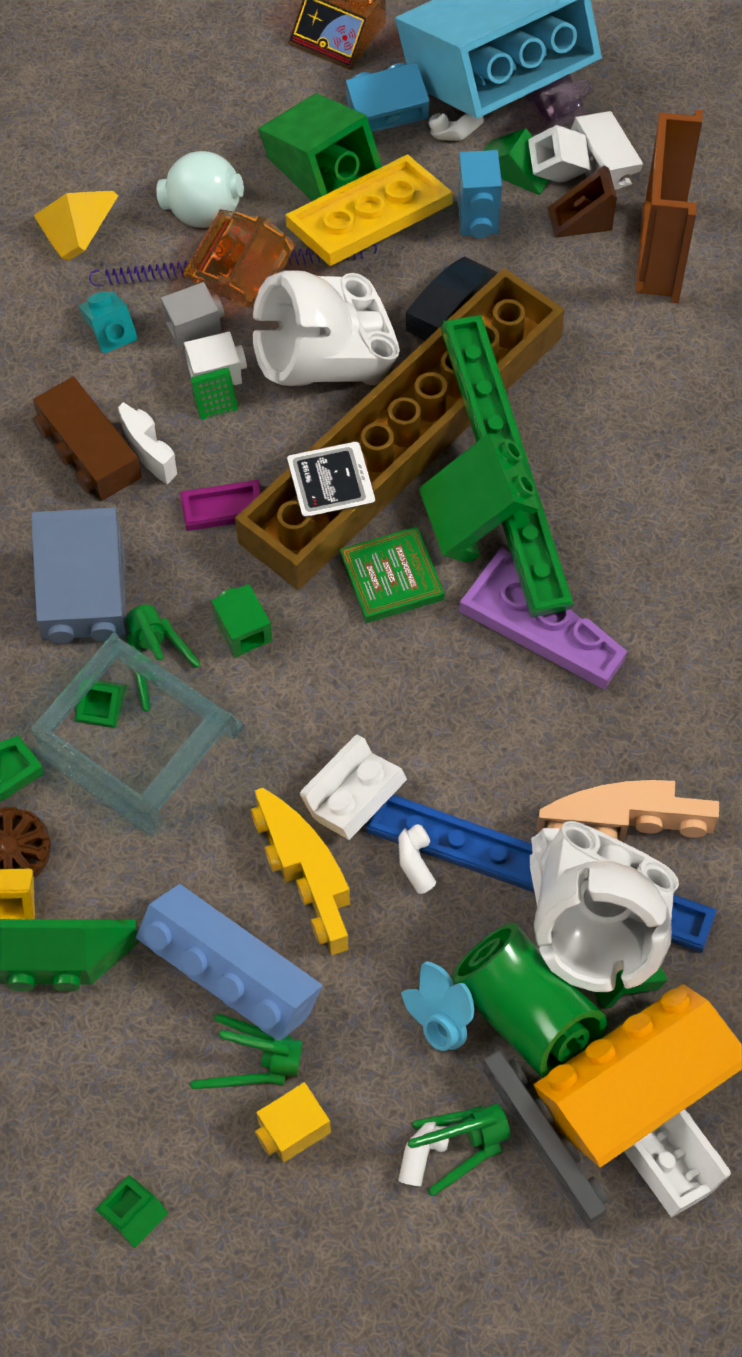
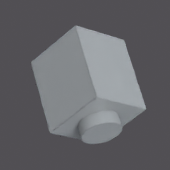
M204 282L161 297L164 321L178 348L184 346V342L212 336L221 332L220 318L224 317L222 303L217 294L211 296Z

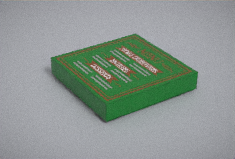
M417 526L339 549L340 558L365 623L443 601L445 598V593Z

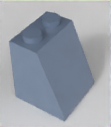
M116 507L32 512L36 616L42 640L49 639L53 643L64 644L71 642L74 638L91 637L97 641H109L114 639L116 635H126L125 547Z

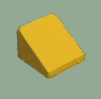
M0 869V919H35L34 877L32 869Z

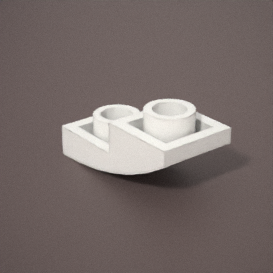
M123 402L118 409L122 429L131 449L144 466L167 485L177 475L173 450L166 443L160 440L157 441L155 423L146 412L140 409L136 411Z

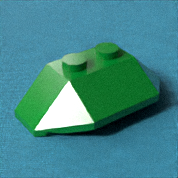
M0 919V983L7 984V988L14 991H31L34 989L35 984H49L56 990L72 992L79 990L80 985H92L140 942L136 939L139 931L137 920Z

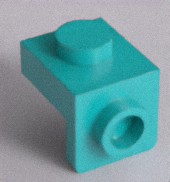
M113 291L110 293L99 292L93 294L87 299V302L78 305L83 320L94 331L98 346L103 353L110 352L137 340V334L127 305Z

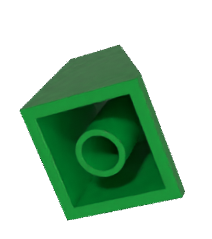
M318 93L311 95L258 128L267 158L311 201L382 167L367 115Z

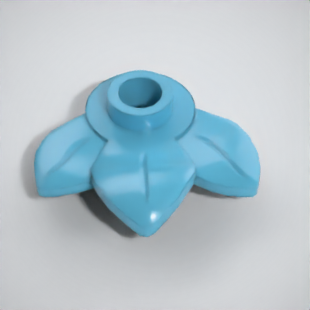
M427 961L421 966L419 990L407 989L401 992V995L409 1013L423 1026L427 1041L440 1051L455 1050L462 1046L467 1039L466 1025L472 1021L474 1016L473 998L464 983L453 985L451 977L443 968Z

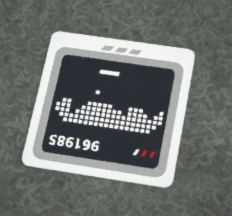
M358 442L288 456L287 460L303 516L317 515L369 504L375 501Z

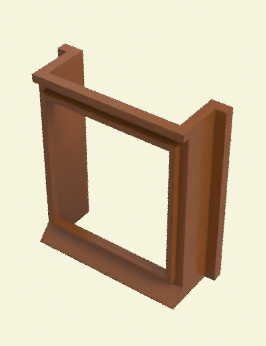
M695 109L694 115L659 112L646 198L642 208L636 293L671 296V303H679L696 218L697 203L687 202L702 127L703 110Z

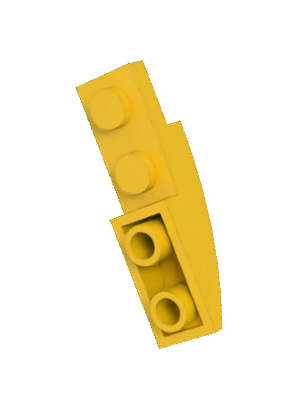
M264 788L254 790L257 807L251 808L250 812L258 834L266 831L271 845L265 846L264 849L272 872L280 870L285 883L297 879L296 885L303 904L312 903L317 916L311 919V925L318 944L327 943L331 955L349 950L348 934L338 908L350 905V889L340 867L315 830L294 809Z

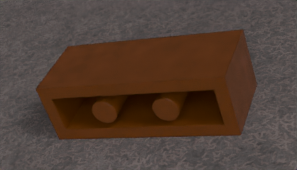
M74 376L33 399L37 414L33 417V421L37 430L44 438L51 436L56 442L54 449L58 457L66 466L70 463L73 464L77 470L75 476L86 493L93 491L100 501H103L142 478L138 456Z

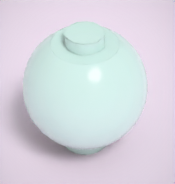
M196 151L178 159L170 168L167 179H160L157 182L156 191L159 205L163 210L171 209L180 221L189 226L210 228L219 225L225 215L230 217L238 205L239 197L243 196L244 186L241 175L236 174L234 168L226 159L212 152Z

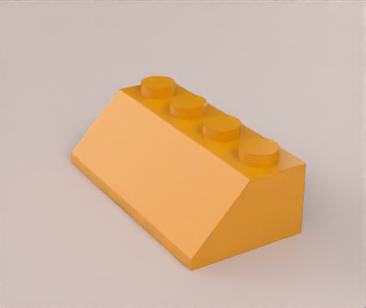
M681 984L677 988L667 991L661 999L640 1013L630 1016L624 1024L603 1038L590 1043L584 1051L563 1065L553 1068L547 1076L533 1085L539 1098L543 1100L553 1116L554 1122L551 1124L564 1137H567L575 1147L601 1168L742 1070V1044L707 999L685 984Z

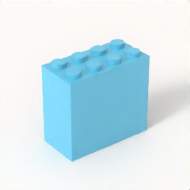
M431 0L395 17L406 64L418 63L427 94L475 118L490 113L602 59L591 0Z

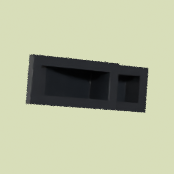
M465 256L455 261L422 291L406 311V331L426 341L442 326L443 321H447L497 275V272Z

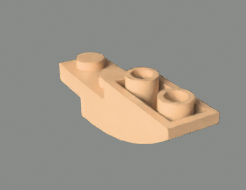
M641 780L606 784L576 792L541 808L537 833L543 828H558L560 830L565 822L576 821L619 841H625L628 826H636V830L648 834L658 833L662 829L680 830L683 836L698 838L705 836L707 833H714L719 818V801L675 797V781Z

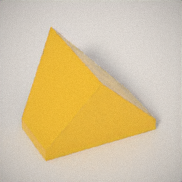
M114 191L66 193L36 213L34 217L60 257L69 261L86 250L119 195Z

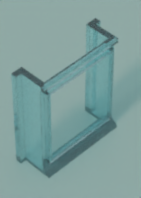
M113 632L30 730L38 743L33 749L35 754L150 837H153L163 826L158 814L163 805L219 737L225 733L234 740L243 730L244 724L234 718L233 713L221 709L138 650L122 641ZM116 658L204 719L142 795L53 733Z

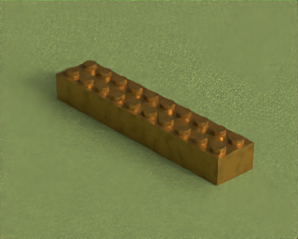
M503 268L448 320L482 315L499 372L507 391L562 338L565 309L506 268ZM441 327L306 451L358 442L375 496L373 503L305 517L301 512L289 467L235 517L238 544L298 591L339 552V549H342L471 425Z

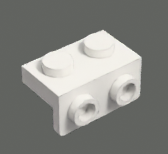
M685 1109L624 1151L671 1218L712 1194L731 1175L721 1156L715 1151Z

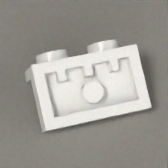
M355 735L301 790L300 796L316 821L350 840L401 787L407 778L402 768L373 754L365 738Z

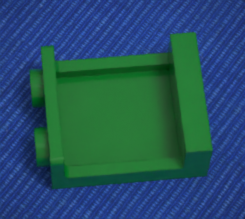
M488 433L419 488L443 556L465 563L474 561L481 555L476 542L518 510L534 514L540 509L535 497V486L527 476L521 461L523 458L522 452L513 441Z

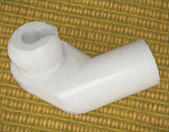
M438 113L429 119L428 124L431 128L430 133L435 139L461 141L482 125L484 119L483 116L475 118L466 113L458 121L448 122L446 114L441 115Z
M416 824L409 830L405 828L398 837L399 859L402 870L416 892L423 894L435 886L436 880L422 860L419 849L429 845V836L422 825Z
M428 1122L412 1138L446 1127L435 1126L436 1122ZM449 1138L416 1148H410L407 1142L398 1181L409 1185L421 1186L430 1149L444 1152L447 1150Z

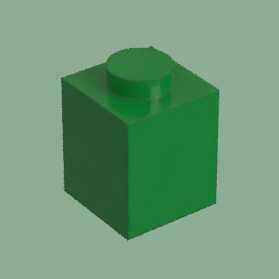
M250 584L240 588L227 589L219 594L217 598L211 600L213 618L234 658L273 642L271 623Z

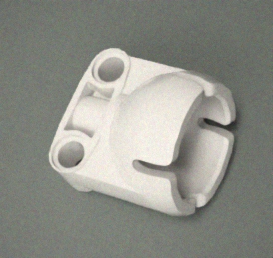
M283 271L267 277L259 288L254 304L253 318L258 321H277L279 323V327L276 330H255L253 332V347L257 362L266 378L285 386H304L313 382L360 381L369 385H378L386 378L399 355L400 349L384 306L367 278L356 273L335 277L316 276L306 271Z
M576 821L565 822L541 857L544 870L534 920L537 945L540 946L541 955L553 973L570 985L589 991L610 992L614 990L616 974L620 970H623L621 979L626 989L641 985L659 969L671 945L673 894L679 886L678 878L663 863L601 831Z

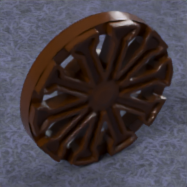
M17 807L0 808V820L3 819V831L0 829V866H4V869H13L15 865H18L21 869L29 868L32 869L33 877L36 878L45 868L51 853V841L44 823L34 813L25 809L21 810L17 809ZM13 819H21V821L13 830ZM31 825L36 827V830L25 834ZM37 841L43 842V845L40 847L29 845ZM25 857H34L38 861L36 864H29Z

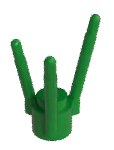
M145 604L129 611L125 622L130 631L126 640L132 653L142 710L147 712L150 710V702L140 647L151 649L155 658L161 661L164 655L160 644L166 635L194 668H198L200 662L173 630L167 618L161 619L154 606Z
M218 1013L214 1016L216 1022L249 1034L245 1035L221 1030L219 1037L223 1040L263 1050L261 1067L270 1068L269 1073L193 1080L190 1082V1087L192 1089H210L263 1083L284 1086L285 1076L297 1077L303 1041L292 1039V1036L289 1035L279 1041L264 1033L255 1025Z
M498 1103L484 1108L482 1105L465 1111L415 1120L412 1123L414 1129H420L428 1122H436L435 1126L460 1124L412 1138L408 1141V1146L416 1148L464 1133L473 1148L481 1146V1150L428 1189V1194L435 1196L485 1159L502 1153L499 1143L510 1139L511 1132L506 1116Z

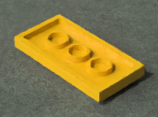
M407 154L285 214L286 227L329 266H332L452 205L453 192Z

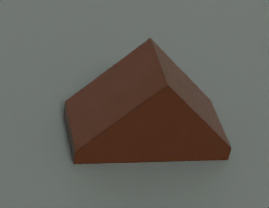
M602 166L548 207L556 238L612 231L617 196L608 167Z

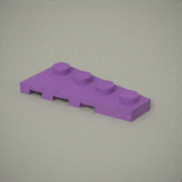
M503 546L460 601L459 612L604 690L625 661L627 651L590 619H581L572 610L531 618L512 555Z

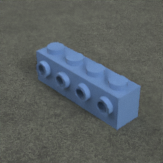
M178 884L149 904L136 936L137 940L150 948L156 955L164 958L186 974L192 981L200 984L222 1000L228 1007L233 1008L254 1023L264 1033L279 1041L288 1036L307 1019L323 987L317 980L181 884Z

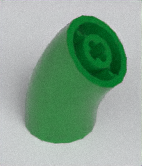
M516 922L501 926L483 938L461 959L451 975L454 985L464 983L472 995L474 1007L543 1078L553 1068L563 1065L584 1051L590 1043L604 1037L607 1026L606 1015L576 986L570 985L550 970L538 946Z

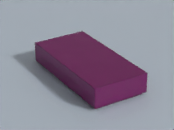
M260 480L179 492L186 531L235 524V517L262 493Z

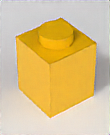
M305 1082L256 1112L260 1128L255 1131V1134L260 1144L269 1156L277 1152L283 1163L331 1133L329 1118Z

